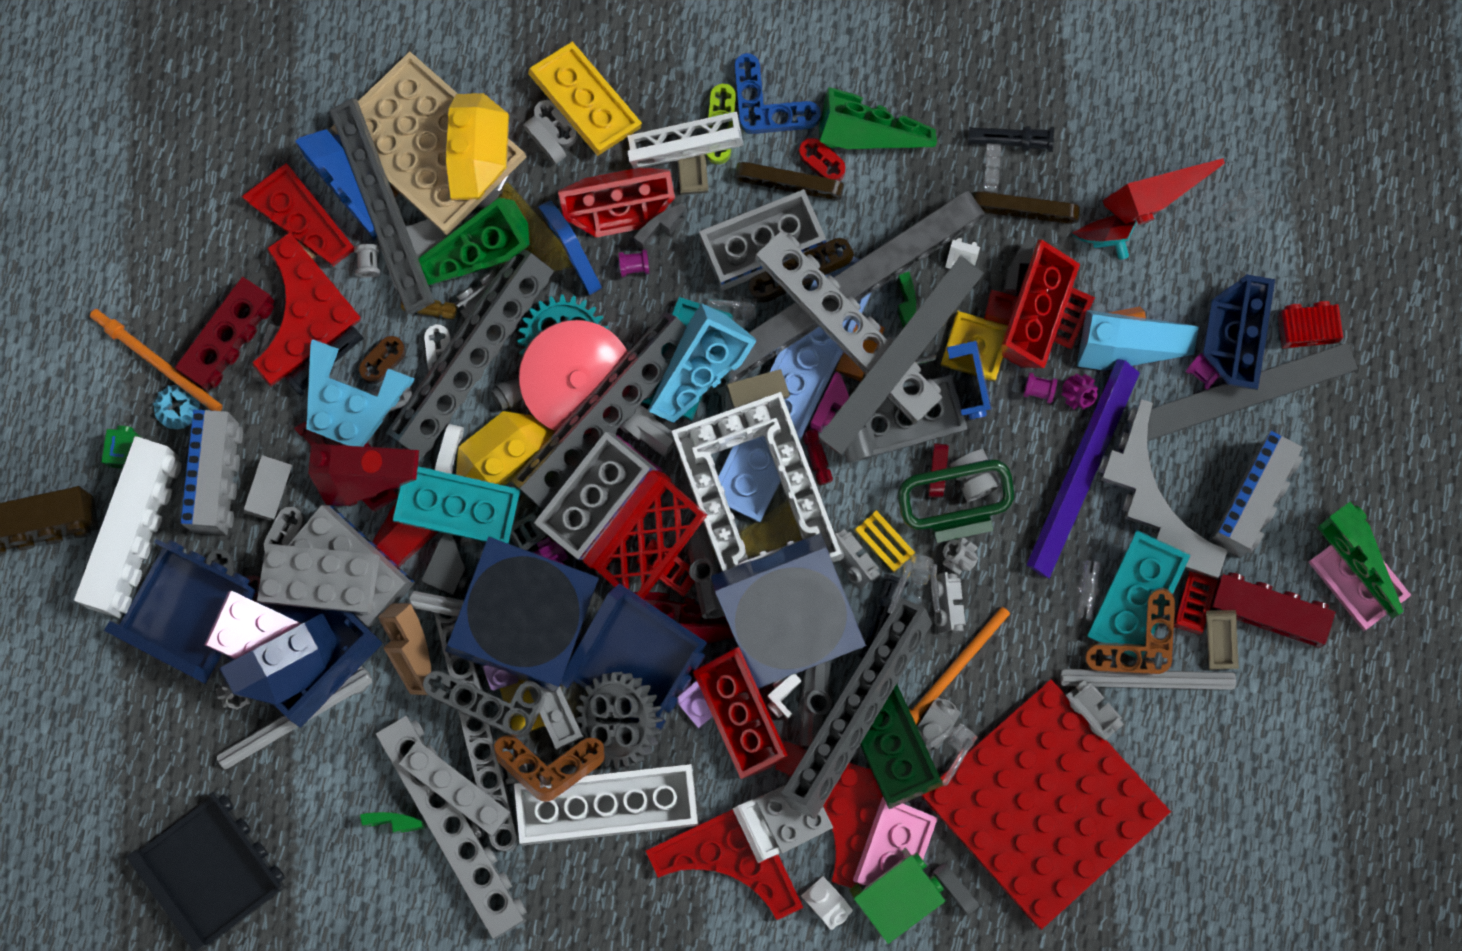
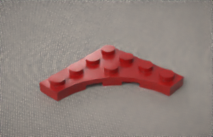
M288 233L268 248V253L281 274L286 295L285 312L280 329L270 346L261 356L253 361V367L270 387L302 365L306 359L310 358L312 339L329 345L348 330L351 325L355 326L361 321L358 313L291 233Z
M784 741L783 746L788 756L776 765L775 770L791 777L807 750ZM852 763L847 765L823 805L833 826L832 830L836 848L835 868L831 882L848 888L858 884L853 881L883 797L872 770Z
M733 809L646 850L658 878L686 870H707L728 875L756 892L767 904L777 921L804 908L779 855L759 863L757 862Z

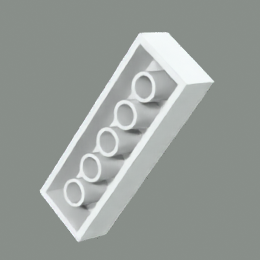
M135 436L74 601L84 607L119 619L122 618L123 613H127L132 603V598L129 597L132 588L139 584L142 576V570H139L143 559L148 558L151 552V536L153 532L158 531L161 525L162 516L159 514L162 506L167 505L170 500L172 490L169 487L172 479L177 478L181 470L180 457L168 446Z
M691 764L585 776L557 798L547 802L536 799L521 783L514 784L519 843L521 845L698 826ZM540 781V786H541V788H542V787H547L548 789L551 788V784H550L549 786H545V785Z

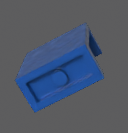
M977 341L947 347L949 359L973 354L984 405L962 409V415L968 414L969 420L987 416L986 410H990L992 407Z

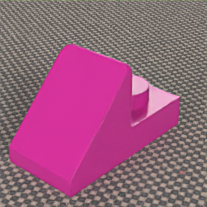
M835 372L811 421V428L816 429L820 433L824 426H827L836 415V412L832 411L833 408L840 410L849 398L841 374Z

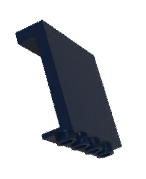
M156 539L154 543L163 549L120 625L109 621L104 631L206 684L222 653L205 646V642L228 592L233 591L253 600L257 591L248 586L250 580L236 572L230 576L226 574L228 569L214 561L208 565L204 563L205 557L190 550L189 554L182 552L184 547L170 539L167 544Z
M619 583L606 596L569 661L560 684L569 688L576 682L585 688L586 685H594L593 679L602 677V674L613 672L632 673L633 678H642L641 686H650V690L647 693L648 696H657L652 703L653 706H661V709L655 714L656 717L663 719L666 712L670 714L678 703L679 699L675 697L679 690L683 692L690 683L692 677L688 674L691 669L696 670L703 661L705 655L701 652L707 642ZM628 717L633 722L640 721L637 717ZM663 719L662 722L656 723V727L661 730L666 720Z

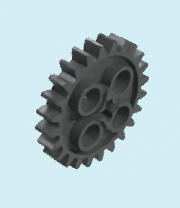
M613 672L602 674L600 678H594V685H586L585 687L588 694L580 695L584 705L576 706V709L582 713V717L575 718V720L582 723L580 731L585 734L584 739L597 738L603 743L606 767L634 766L635 763L645 761L644 756L652 754L649 746L658 745V741L653 736L662 733L656 727V723L662 722L663 719L656 717L655 714L661 709V706H653L652 703L657 696H648L647 693L650 690V686H641L642 678H633L632 673ZM637 717L640 721L626 723L622 721L599 722L598 718Z

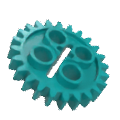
M561 294L560 302L556 303L554 298L550 296V305L546 306L542 301H539V311L533 308L529 309L533 318L523 317V322L528 327L519 328V333L524 335L525 338L519 339L517 342L518 345L526 346L527 348L534 337L542 331L541 326L544 322L553 321L556 324L560 322L562 316L566 318V321L584 320L598 325L603 321L604 317L603 315L593 316L596 312L595 306L589 310L585 309L587 300H583L578 305L576 304V296L573 295L570 302H566L564 294ZM526 348L519 352L520 356H523Z

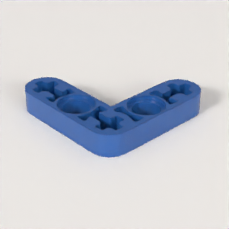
M745 53L736 59L735 76L741 128L745 132L759 134L811 129L818 125L821 111L818 105L812 101L764 105L758 58L753 54ZM746 61L750 62V66H755L751 68V80H746L745 70L739 68L743 67ZM751 87L756 89L758 95L754 100H746L742 96L743 90ZM748 107H754L755 118L760 119L756 121L755 126H750L748 121H744L749 119ZM806 109H810L811 114H816L812 116L811 121H806L804 116L796 117L797 123H792V110H796V115H803ZM782 111L788 115V120L784 124H777L773 121L772 116L776 112Z
M549 200L538 206L547 225L562 244L587 293L591 295L602 289L575 233L554 203Z

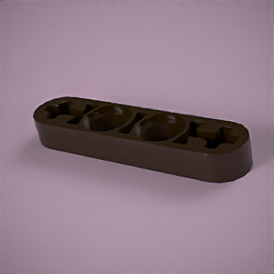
M749 162L737 163L734 178L740 182L769 188L775 186V189L794 193L804 189L809 196L834 201L841 200L844 184L834 179Z
M981 191L971 193L984 213L1005 216L1010 213V216L1028 219H1036L1038 217V220L1075 224L1079 221L1080 207L1076 204Z
M835 238L803 254L805 256L810 254L814 258H819L821 260L819 270L824 275H827L848 265L853 259L854 251L847 240ZM838 248L843 249V255L841 257L837 256ZM826 253H827V255L829 256L828 258H829L830 261H831V262H829V263L827 262V260H826L825 257L823 256V255L826 254ZM793 258L782 263L787 270H794L798 267L797 261ZM766 271L753 277L749 283L750 293L758 302L762 303L769 302L787 293L780 285L778 287L774 285L773 278ZM807 278L802 281V285H806L814 281V279ZM761 284H765V285H766V287H765V290H766V291H765L764 293H761V292L759 291V290H761V289H760V285H761Z

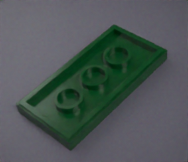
M896 684L860 744L889 809L943 786L898 684Z

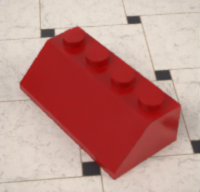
M1042 239L1037 241L1001 345L1002 357L1021 368H1045L1080 267V263Z
M739 647L693 671L740 779L759 774L781 763L788 756Z

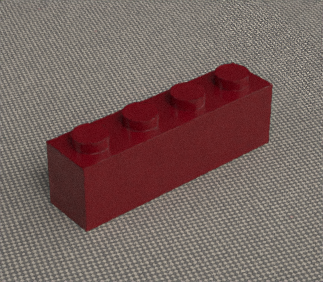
M1228 572L1227 575L1222 574L1219 577L1209 611L1236 610V619L1238 621L1318 648L1326 645L1336 611L1328 609L1329 605L1315 600L1309 603L1300 600L1301 596L1296 593L1284 591L1282 594L1273 591V586L1269 584L1244 581L1245 577L1237 573Z

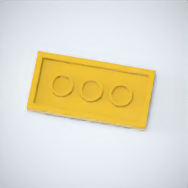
M573 41L529 68V76L597 156L641 128L642 122Z

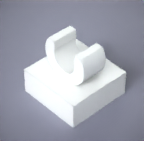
M961 238L952 240L945 267L951 269L960 256H963L975 266L980 247L977 246L976 242H973L972 245L964 243Z

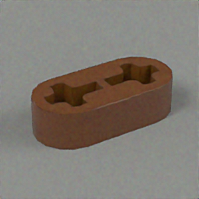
M388 336L381 340L361 362L359 372L362 378L369 384H377L384 380L387 369L393 370L404 358L406 349L403 342L396 336ZM398 344L396 347L398 354L394 355L391 353L384 359L383 357L388 353L386 346ZM381 361L382 363L377 367L379 374L377 376L374 374L367 376L369 373L367 366L371 365L374 367Z

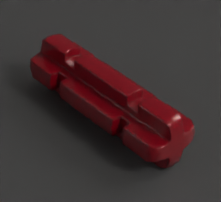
M816 429L809 430L803 434L805 446H808L807 452L813 470L817 472L815 475L819 485L829 484L833 481L830 469L827 468L829 464L823 446L819 444L818 431Z

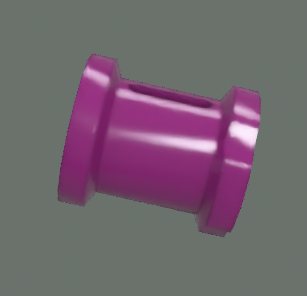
M643 249L641 253L633 254L619 252L621 277L639 272H644L645 275L650 274L647 249Z
M1200 353L1185 371L1188 374H1193L1204 383V388L1207 390L1220 376L1203 357V353Z
M1029 372L1023 397L1034 396L1046 399L1047 403H1052L1057 379L1048 380L1035 377L1034 373Z

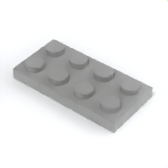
M266 544L257 601L267 604L371 614L380 556L369 553Z

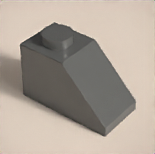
M443 533L422 578V583L425 586L457 598L459 592L462 594L465 592L470 578L467 577L468 571L454 535Z

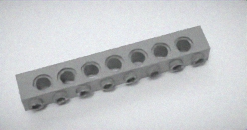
M780 231L756 254L755 260L867 375L894 340L891 337L886 339L879 332L881 329L879 324L872 317L866 318L859 311L861 307L851 296L846 298L838 290L841 288L839 283L831 275L826 277L819 270L821 266L810 254L805 256L799 249L801 245L791 234L786 236ZM786 258H793L797 261L798 267L794 270H787L784 268L782 261ZM812 278L817 282L818 288L814 291H808L803 287L802 281ZM826 299H833L836 301L838 309L833 312L826 311L822 302ZM848 319L853 320L857 323L858 330L853 333L847 332L843 328L842 323ZM867 340L874 341L878 346V351L867 353L863 348V342ZM916 362L913 363L887 396L914 425L943 398L939 394L941 392L940 387L933 380H926L919 373L921 368ZM908 381L915 383L918 387V393L916 395H908L903 389V384Z
M405 716L376 733L492 939H497L526 922L523 915L527 913V910L519 897L513 899L508 890L513 886L505 872L498 873L494 866V863L498 860L490 846L484 848L479 838L483 834L479 826L473 821L469 822L463 813L447 801L443 807L434 808L432 797L436 792L424 783H420L414 775L399 765L405 757L403 748L407 743L419 741L426 747L421 738L425 733L417 719L411 721L409 717ZM428 745L427 748L437 755L432 745ZM451 818H458L461 822L460 830L457 833L449 834L446 829L447 822ZM467 843H472L475 846V855L471 859H463L461 848ZM485 868L490 872V880L485 885H479L475 880V875L480 869ZM496 894H501L505 899V905L499 911H494L490 907V900Z

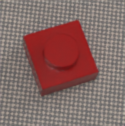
M991 290L984 319L1008 325L1018 297Z

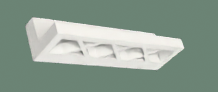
M737 112L628 135L630 147L628 151L629 162L634 169L744 146ZM733 121V128L717 131L722 123ZM702 128L709 132L689 137L694 129ZM675 134L681 138L662 143L667 135ZM648 140L654 145L637 149L635 142Z

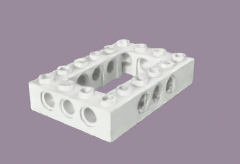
M781 392L672 431L673 440L696 503L708 514L703 522L722 572L748 561L768 557L782 549L779 548L768 553L762 551L760 556L748 560L744 542L739 536L734 515L728 506L724 488L720 484L715 463L711 457V454L764 436L802 539L804 540L821 533L832 561L841 560L842 553ZM793 541L787 542V546L794 544Z

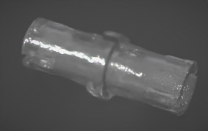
M1083 561L1081 586H1077L1079 600L1075 619L1083 620L1084 609H1087L1086 621H1094L1096 596L1100 594V589L1097 587L1102 564L1094 561L1093 572L1090 573L1091 561Z

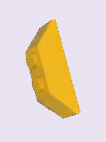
M484 93L456 94L449 106L446 166L451 200L480 199L507 168L509 114Z
M503 411L458 447L456 475L505 486L556 431L546 427L533 415Z

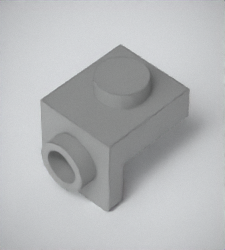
M935 699L917 726L922 739L936 749H939L961 714L952 702L946 699Z

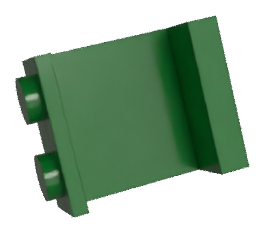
M907 848L902 850L905 856L904 859L864 889H862L859 883L849 889L855 901L888 944L945 902V899L940 894L944 890L942 885L934 875L928 878L923 871L927 867L925 862L917 852L911 855Z

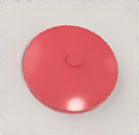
M567 320L547 327L529 343L520 362L519 387L525 405L537 420L546 427L557 431L628 353L627 349L611 331L593 322ZM630 385L623 389L622 396H626L629 393ZM610 406L604 410L603 418L609 415L611 411ZM588 428L584 434L591 433V428Z

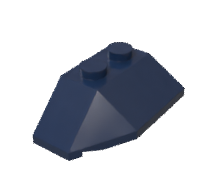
M1246 274L1211 301L1203 357L1230 386L1258 390L1275 279Z
M322 613L220 667L219 670L233 695L277 705L301 692L303 689L314 685L330 669L336 637Z

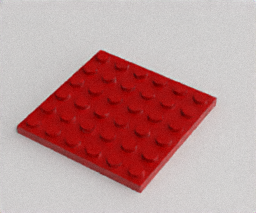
M1052 679L941 776L943 786L921 795L925 802L1039 930L1048 925L1171 813L1167 806L1110 743L1093 733L1089 727V722L1082 714H1078L1073 710L1069 703L1070 700Z

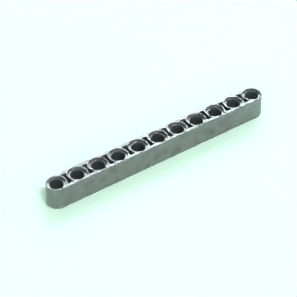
M969 191L959 195L835 276L834 279L841 286L838 290L846 298L851 296L858 302L973 227L986 214ZM826 299L822 302L826 311L833 312L838 309V305L833 299ZM795 302L749 332L756 339V343L742 365L735 371L732 369L728 372L724 379L728 384L739 380L820 326Z

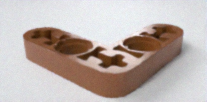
M1162 587L1156 588L1148 596L1145 645L1094 643L1089 646L1086 652V661L1089 667L1097 671L1161 674L1168 671L1172 664L1175 601L1171 591ZM1159 594H1164L1165 599L1170 600L1169 604H1164L1163 608L1164 615L1170 614L1169 619L1165 617L1151 618L1152 613L1158 615V606L1152 602L1153 599H1158ZM1164 623L1168 627V634L1164 638H1155L1151 633L1153 625ZM1097 649H1101L1103 655L1112 656L1111 649H1116L1115 659L1117 665H1111L1112 659H1102V664H1097L1095 658H1091V655L1096 654ZM1130 650L1136 653L1137 661L1135 664L1126 666L1120 661V656L1124 651ZM1141 651H1147L1146 657L1154 658L1156 653L1160 652L1163 658H1167V661L1161 662V667H1156L1154 661H1145L1146 667H1140L1142 663Z
M502 736L494 744L496 760L536 799L544 802L557 798L600 766L605 758L604 745L597 738L582 740L548 766L514 736ZM513 749L515 759H513V755L507 750ZM528 763L535 767L529 773L519 771V767L523 764ZM565 765H573L577 768L572 774L561 772V768ZM540 781H541L545 786H549V785L551 784V788H549V789H548L547 787H542V788H541V786H540Z

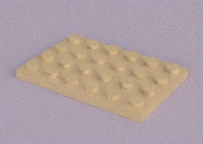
M408 52L358 103L389 184L444 234L448 235L526 158V155L508 138L507 168L485 191V194L480 199L451 200L446 166L448 111L450 104L458 93L414 54ZM334 124L331 130L336 135L338 132Z

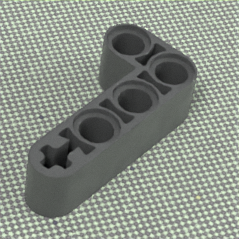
M440 671L429 673L423 682L425 692L432 699L516 738H522L529 734L545 701V694L541 687L531 681L524 682L519 686L511 703H507ZM442 679V684L446 688L451 689L450 695L441 689L434 693L435 689L432 687V683H439ZM529 689H534L538 691V699L531 704L525 703L523 701L524 693ZM463 691H469L472 693L471 702L465 706L459 705L457 702L458 695ZM491 703L497 704L499 707L498 714L493 718H486L484 716V708ZM515 716H523L526 721L525 726L518 731L512 730L510 728L511 720Z

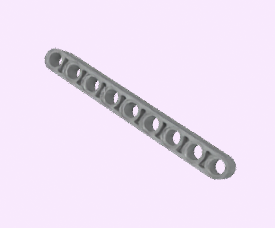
M434 612L449 675L482 690L476 663L445 652L457 617L453 616L450 619L442 618L441 613ZM460 661H468L470 664L469 671L464 675H458L455 672V667ZM463 691L458 695L457 702L459 705L465 706L469 703L463 702ZM486 706V707L484 708V716H485L486 718H489V714H488V710H487V706ZM459 712L476 786L495 801L503 802L505 808L511 812L494 836L488 833L490 842L499 851H512L519 842V835L502 766L495 757V738L492 727L484 723L481 730L473 732L469 728L472 717ZM481 745H488L491 749L490 756L485 760H479L476 757V751ZM489 773H494L498 777L496 786L491 789L485 788L483 785L484 777ZM503 830H508L512 834V840L506 846H500L497 842V836Z

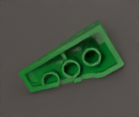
M828 87L819 125V142L824 143L826 146L844 149L936 147L937 137L934 128L906 116H900L898 119L893 118L886 107L878 105L876 109L861 104L863 97Z
M496 199L418 258L428 286L508 262L530 245L528 223L514 200Z
M1349 502L1317 528L1391 619L1403 612V608L1370 525L1366 521V514L1359 506H1354Z

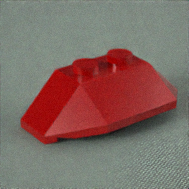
M641 167L587 177L558 191L562 214L566 221L596 238L642 229L650 220L665 211L668 205L675 199L669 169Z

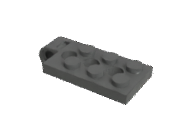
M948 375L933 379L940 387L941 392L939 394L943 397L936 404L938 415L936 418L925 415L915 425L912 422L910 425L901 424L898 420L900 409L887 397L844 451L847 463L861 461L966 431L968 428L964 415L961 413L962 408L952 376ZM916 384L903 388L908 395H916L918 393ZM873 418H880L884 421L885 430L882 433H877L872 429L871 421Z

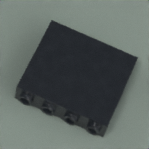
M211 792L209 794L211 797L143 849L134 850L126 856L193 951L205 950L286 888L282 882L286 878L276 864L271 867L265 858L269 855L267 850L259 841L254 843L248 833L251 832V829L242 817L237 820L231 811L234 805L225 794L220 796L216 792Z

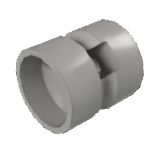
M981 449L957 459L950 464V467L988 460L985 451ZM994 471L956 478V480L963 482L960 488L967 502L975 501L1001 487Z

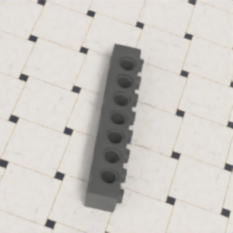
M525 249L506 262L386 434L410 450H419V456L423 458L432 449L441 431L448 426L455 411L465 402L467 394L474 384L482 378L484 370L491 360L498 355L505 340L515 331L517 323L524 313L531 308L534 299L541 289L548 284L549 278L554 271ZM491 326L490 331L486 334L487 329ZM458 373L457 378L453 381L454 376ZM425 420L424 425L420 427L421 423Z
M665 312L511 482L533 503L544 510L603 434L610 432L616 435L617 429L624 421L629 420L635 414L636 408L640 403L652 396L655 387L663 379L686 326L676 316ZM668 343L667 351L661 354L662 346ZM649 364L648 372L642 375L643 367ZM630 385L629 393L626 396H622L623 389ZM610 406L611 411L609 415L603 418L604 410ZM591 428L590 436L583 439L584 432ZM572 449L570 458L564 460V454ZM553 471L552 477L544 482L546 473Z
M900 597L781 794L790 808L813 819L817 817L933 624L926 608Z

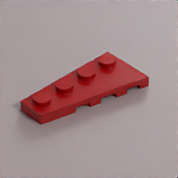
M287 163L242 196L244 201L287 233H291L295 239L334 267L354 252V246Z

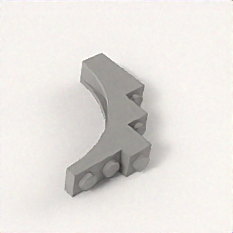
M1141 399L1138 406L1132 405L1127 421L1132 422L1129 433L1123 432L1118 446L1119 449L1123 450L1122 453L1112 450L1108 457L1103 455L1098 472L1103 473L1101 481L1133 491L1132 495L1127 494L1122 510L1126 511L1124 519L1157 529V533L1152 532L1150 536L1191 554L1185 567L1186 570L1217 579L1219 578L1228 550L1205 540L1188 528L1171 510L1160 493L1151 471L1147 449L1148 421L1153 403Z

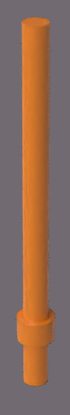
M97 308L90 313V318L102 326L104 332L111 338L119 339L209 410H222V404L124 330V325L116 319L111 320Z
M1001 606L912 710L909 709L916 726L921 722L922 719L920 717L932 705L934 700L940 696L1010 615L1007 609Z

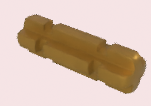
M401 300V309L405 311L404 305ZM434 300L435 303L417 312L423 315L435 317L442 315L443 318L454 319L457 307L454 303L445 302L442 304L441 301Z

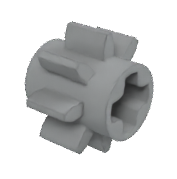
M964 537L959 538V540H950L942 551L943 556L946 558L943 561V565L958 575L961 574L962 570L970 571L977 563L978 557L975 551L978 547Z
M220 679L221 687L216 688L217 698L222 700L224 708L228 706L238 710L246 704H250L249 698L233 695L225 679Z

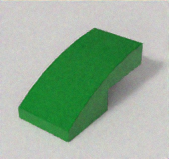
M909 271L898 275L897 281L905 300L897 308L903 328L916 313L915 289Z
M387 812L360 814L362 826L366 828L392 823L393 832L396 834L426 829L425 822L403 814Z

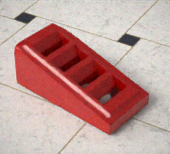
M1073 287L1069 299L1073 297L1084 302V308L1067 301V308L1081 314L1078 319L1064 312L1062 318L1075 323V328L1073 329L1060 323L1059 329L1070 333L1071 337L1067 339L1056 334L1054 339L1055 343L1072 349L1084 323L1086 310H1090L1095 297Z
M652 539L645 548V551L657 550V541ZM653 554L646 555L647 571H654L659 565L658 557L652 565L647 563ZM678 556L675 557L658 579L682 597H685L695 583L689 574L681 586L676 584L684 571L689 573L690 565ZM638 558L636 563L640 567V560ZM677 564L680 567L670 580L666 576L674 565Z
M1189 571L1174 618V627L1197 635L1203 633L1207 621L1206 611L1210 610L1218 580ZM1193 581L1209 586L1208 591L1193 587ZM1190 592L1206 597L1205 601L1189 597ZM1187 603L1202 607L1201 612L1187 608ZM1184 613L1198 617V622L1183 618Z

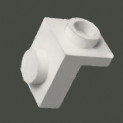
M796 674L775 681L772 684L775 689L767 696V699L770 701L767 706L777 718L783 715L788 719L792 715L781 701L801 684V680Z
M824 876L801 895L830 930L845 922L848 915L853 911Z

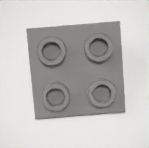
M785 786L755 800L781 854L833 828L823 807L815 819L790 808L781 794Z

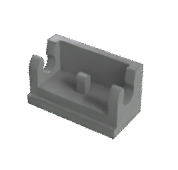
M261 456L244 507L245 514L269 521L275 519L292 468L291 464Z

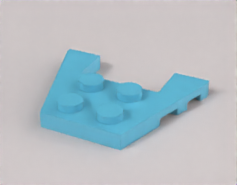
M312 339L310 345L306 429L347 446L364 447L383 422L382 419L391 407H395L400 400L399 397L407 387L409 388L415 378L392 369H387L378 396L330 378L329 375L339 349Z

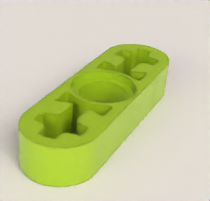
M718 84L712 89L708 118L728 114L729 112L727 111L731 110L730 113L735 112L736 94L730 85ZM721 92H726L727 97H731V99H726L725 111L720 110V99L715 98L720 96ZM729 121L727 129L733 128V121ZM731 149L721 152L720 157H716L715 152L706 154L707 159L716 165L724 164L731 156Z

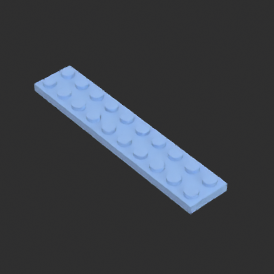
M837 249V256L841 257L843 252ZM826 255L825 259L827 260V262H831L828 258L829 256ZM853 256L852 261L848 265L825 276L831 275L834 278L860 261V259ZM815 280L809 291H814L818 288ZM872 293L857 302L861 307L859 309L861 313H863ZM848 319L842 325L847 332L853 333L857 323ZM820 327L780 352L770 372L779 369L782 371L790 394L789 398L784 399L799 441H801L844 352ZM761 436L733 446L718 476L720 484L724 488L730 510L761 524L781 482L765 437Z

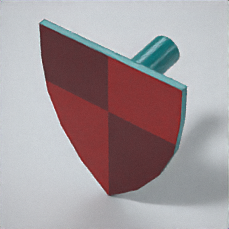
M1116 215L1085 225L1074 231L1072 236L1081 241L1093 243L1094 248L1115 246L1118 259L1123 260L1129 257L1125 241H1129L1137 221L1125 224Z

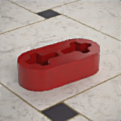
M808 138L801 143L799 155L805 165L820 177L837 181L843 179L846 166L837 154L816 138ZM809 147L810 149H813L814 147H817V155L821 159L819 160L814 155L807 157L806 148ZM824 162L828 163L832 167L837 164L839 174H827L828 167L824 164Z

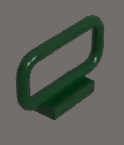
M996 459L916 474L906 478L898 490V502L903 521L910 528L916 530L932 529V534L937 543L994 531L990 516L1005 512L1014 500V486L1010 469L1004 462ZM987 471H996L1000 475L1003 497L997 503L921 519L916 518L912 513L909 493L916 486Z

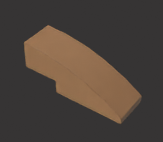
M392 603L378 616L380 623L391 640L384 647V650L409 693L428 695L424 690L423 682L424 678L431 673V664L421 624L411 604Z

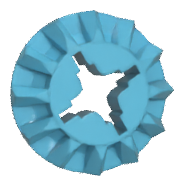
M167 385L163 391L158 392L156 401L153 403L154 415L162 425L170 429H182L192 424L193 409H200L199 401L178 385ZM172 397H174L178 402H184L183 405L179 407V413L181 416H179L173 409L168 410L169 407L172 406Z

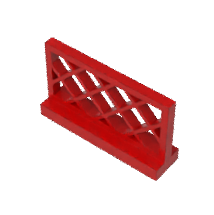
M651 470L582 561L590 568L596 569L614 587L620 583L629 589L628 578L641 576V589L636 595L644 599L708 514L678 489L664 472ZM668 489L673 493L674 506L661 508V495ZM690 508L697 516L690 525L682 526L681 509ZM674 510L675 527L663 528L662 512ZM648 513H655L656 529L644 530L643 519ZM676 531V543L672 548L664 549L663 532ZM657 533L658 549L645 551L644 534ZM638 535L639 552L627 553L626 541L630 536ZM658 554L659 565L654 571H647L646 555ZM639 556L640 572L628 573L627 557ZM621 558L622 574L613 575L606 569L612 559Z

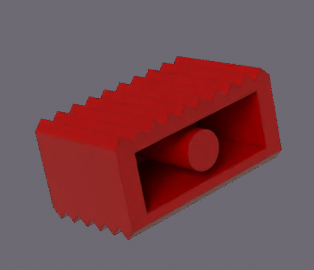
M1320 301L1314 303L1313 307L1303 308L1301 304H1291L1285 306L1284 310H1281L1277 316L1282 349L1337 344L1343 339L1339 304L1330 305L1329 301Z

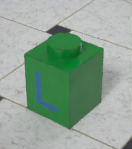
M119 425L116 426V429H107L101 462L108 468L123 469L135 436L140 438L141 436L134 431V428Z

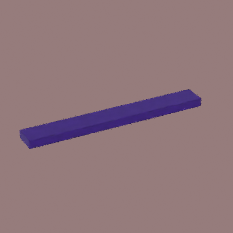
M1117 359L1027 562L1028 567L1043 577L1050 579L1103 455L1140 375L1126 360Z

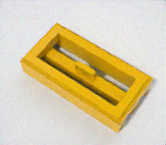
M877 510L855 529V532L893 573L915 555L914 550ZM875 520L906 552L904 556L873 524ZM867 527L898 560L895 564L864 531Z

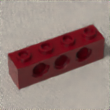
M242 276L178 362L175 369L206 392H209L211 388H216L221 383L224 376L222 373L228 364L233 365L239 358V350L245 341L247 343L250 342L256 335V326L259 322L271 315L275 301L270 294ZM250 308L251 311L248 317L238 318V314L242 309ZM226 331H234L231 340L226 342L221 340L222 335ZM209 354H217L214 363L205 364V358Z

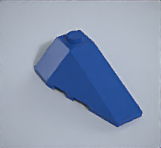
M325 129L299 137L295 142L304 158L373 240H375L377 234L339 135L332 136Z

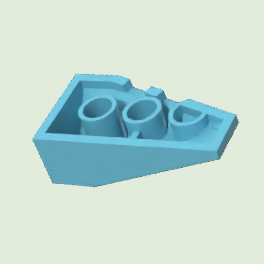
M701 303L684 331L649 406V412L674 423L699 402V397L711 387L715 388L720 384V379L732 369L735 371L742 365L756 343V339L726 314Z
M1086 310L1076 366L1106 371L1114 368L1117 359L1126 360L1131 366L1194 355L1199 326Z

